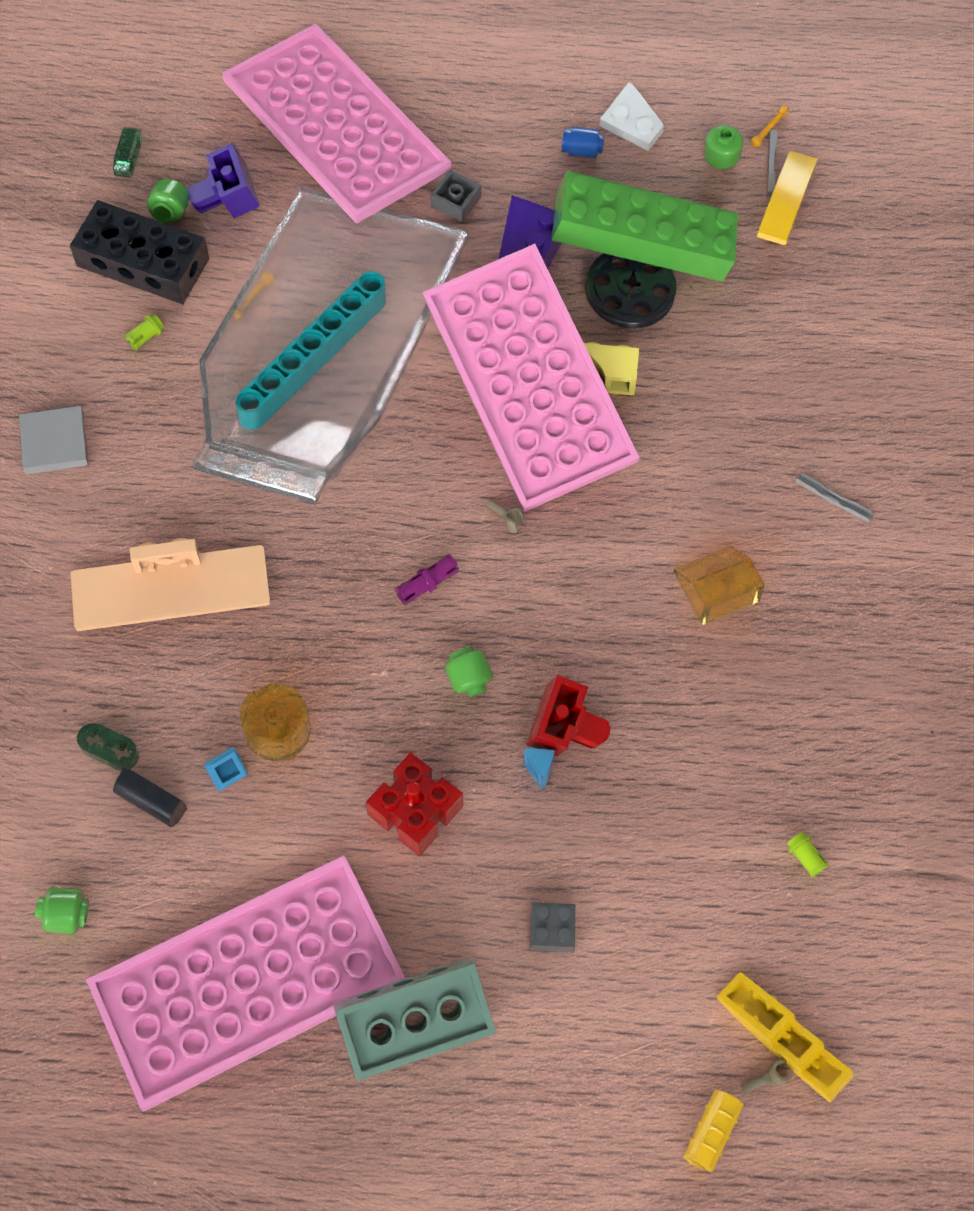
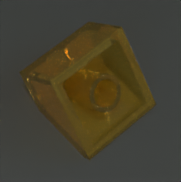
M732 546L677 567L673 571L702 625L760 602L765 587L750 557Z

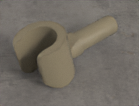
M493 500L487 502V507L504 518L510 533H518L516 524L520 523L526 526L524 516L519 508L508 510Z
M783 1059L776 1061L769 1067L767 1073L741 1085L743 1093L746 1094L770 1083L776 1086L785 1084L792 1078L793 1074L787 1077H780L776 1072V1068L781 1067L787 1061Z

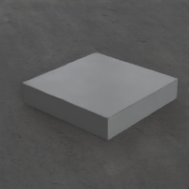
M81 406L19 414L22 464L25 474L88 465L84 414Z

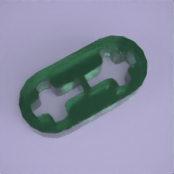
M123 128L113 161L115 176L132 177L141 149L142 134L140 129Z
M91 723L83 726L77 734V743L85 755L116 770L122 771L123 768L131 769L138 762L139 751L135 743L130 738L100 724ZM98 734L104 746L92 743L89 747L86 739L88 737L94 738ZM127 747L130 754L129 757L122 756L118 760L112 748L123 751Z

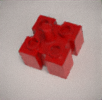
M410 752L393 771L394 783L391 787L383 782L366 801L368 816L388 832L393 826L397 827L399 841L420 857L436 839L438 822L440 821L447 826L463 808V792L443 777L437 783L432 780L431 767Z

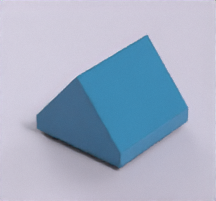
M234 747L204 763V768L218 791L225 789L248 775Z
M527 748L524 750L523 764L538 786L544 788L547 786L554 763L555 750Z

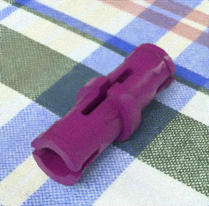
M448 554L426 569L424 567L419 569L417 575L394 588L397 593L396 595L404 605H407L427 591H434L437 589L436 585L459 572V568L456 567L458 566L457 563Z

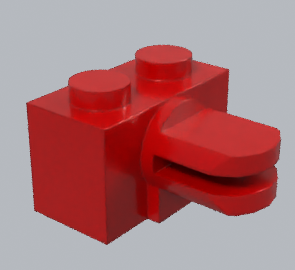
M556 675L546 685L526 744L537 749L555 750L554 756L556 757L568 749L570 740L590 749H595L608 739L610 725L606 719L586 711L587 707L582 706L588 690L587 686Z

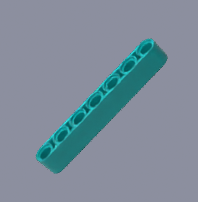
M369 271L362 274L238 393L235 405L239 423L243 428L255 430L263 426L385 306L386 285L385 279L380 273Z

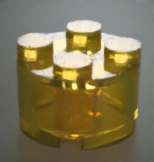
M279 683L265 685V688L251 692L241 706L240 721L245 740L250 750L259 757L270 761L293 760L308 743L311 734L308 709L303 698L294 688Z

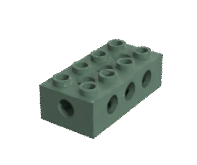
M470 957L333 1003L357 1081L496 1033L475 963ZM448 999L457 1001L456 1007L452 1012H440V1007L444 1001ZM413 1011L423 1013L422 1019L417 1024L409 1025L405 1023L409 1013ZM378 1023L387 1024L389 1027L384 1035L377 1037L370 1034L374 1025Z

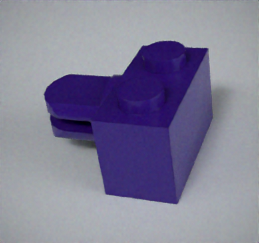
M233 143L206 155L210 166L206 170L209 178L188 188V199L197 212L204 213L224 204L232 217L236 218L260 207L246 163Z

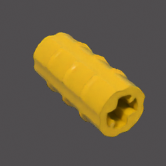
M715 1089L708 1104L705 1105L706 1109L700 1121L697 1122L698 1126L692 1138H689L690 1142L683 1158L694 1166L712 1173L719 1158L722 1157V1151L727 1141L730 1140L729 1136L734 1125L738 1123L737 1119L744 1104L734 1096Z

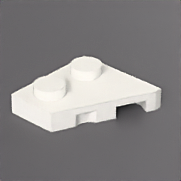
M631 83L625 86L603 114L599 125L647 151L654 145L664 129L662 121Z

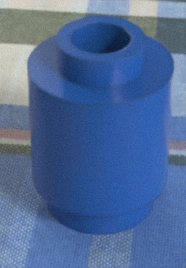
M572 126L571 129L564 128L562 152L569 153V156L595 159L597 153H603L604 135H599V129Z

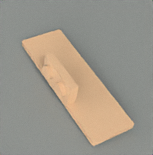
M177 538L171 542L160 544L147 542L137 547H130L131 563L73 570L70 573L73 618L76 631L267 606L271 603L265 551L262 545L199 553L195 539Z

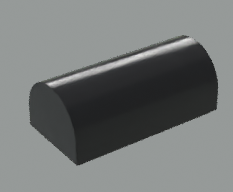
M123 768L115 781L113 792L169 827L175 826L188 809L179 798L129 768Z

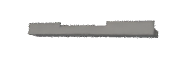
M770 130L767 197L773 194L775 188L776 171H774V158L777 149L778 130Z
M800 474L799 478L796 479V483L868 523L873 517L871 510L824 487L822 483L806 474Z

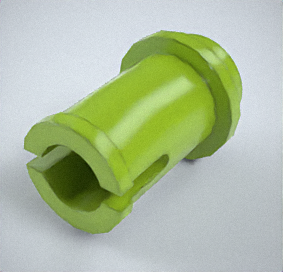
M155 314L145 315L144 321L126 333L124 337L126 341H131L129 345L134 350H138L139 347L153 336H160L162 334L161 330L165 327Z
M801 832L787 843L790 848L788 852L790 855L795 854L810 874V877L813 878L826 869L829 863L824 860L811 843L812 837L810 835L806 836L804 832Z

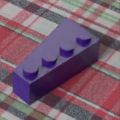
M512 195L499 259L536 244L548 269L561 245L560 242L551 240L555 210Z

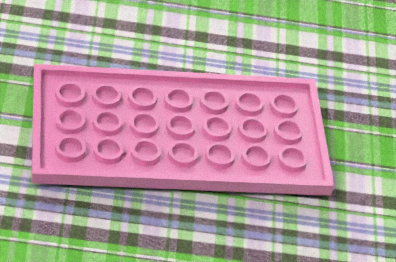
M316 23L222 73L223 81L356 224L451 170V161Z
M536 244L422 292L423 298L524 512L639 462L637 451Z
M344 855L86 979V982L142 1112H145L335 1017L334 1002L405 979V976Z

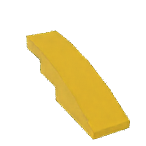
M794 151L789 152L757 234L758 238L786 245L818 158Z
M739 972L716 996L717 1000L778 1059L786 1060L785 1065L828 1102L831 1103L854 1077L853 1071L828 1052L820 1039L795 1020V1015L743 973Z

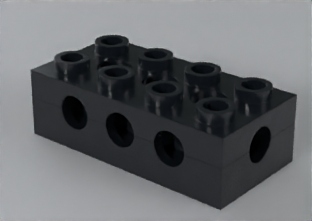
M99 200L96 201L69 245L76 267L180 304H184L209 260L205 237Z

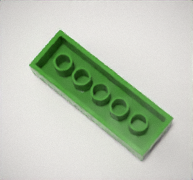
M567 170L557 190L551 240L723 282L735 263L738 213Z

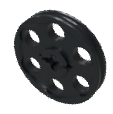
M603 253L593 262L587 275L586 296L588 302L602 319L616 326L643 328L653 325L662 320L672 308L677 288L672 269L652 265L657 269V272L648 274L641 267L651 264ZM616 259L624 260L628 264V266L625 268H617L613 265L612 262ZM634 276V290H632L631 298L628 299V284H630L631 277ZM603 277L609 281V284L607 286H599L594 282V279ZM662 288L667 291L668 296L657 297L654 295L653 290ZM615 301L620 305V308L610 310L604 303ZM638 306H643L650 311V314L641 316L634 309Z

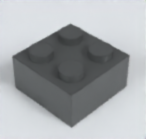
M449 170L431 193V206L462 222L481 198V185Z
M532 902L530 951L574 953L576 904Z

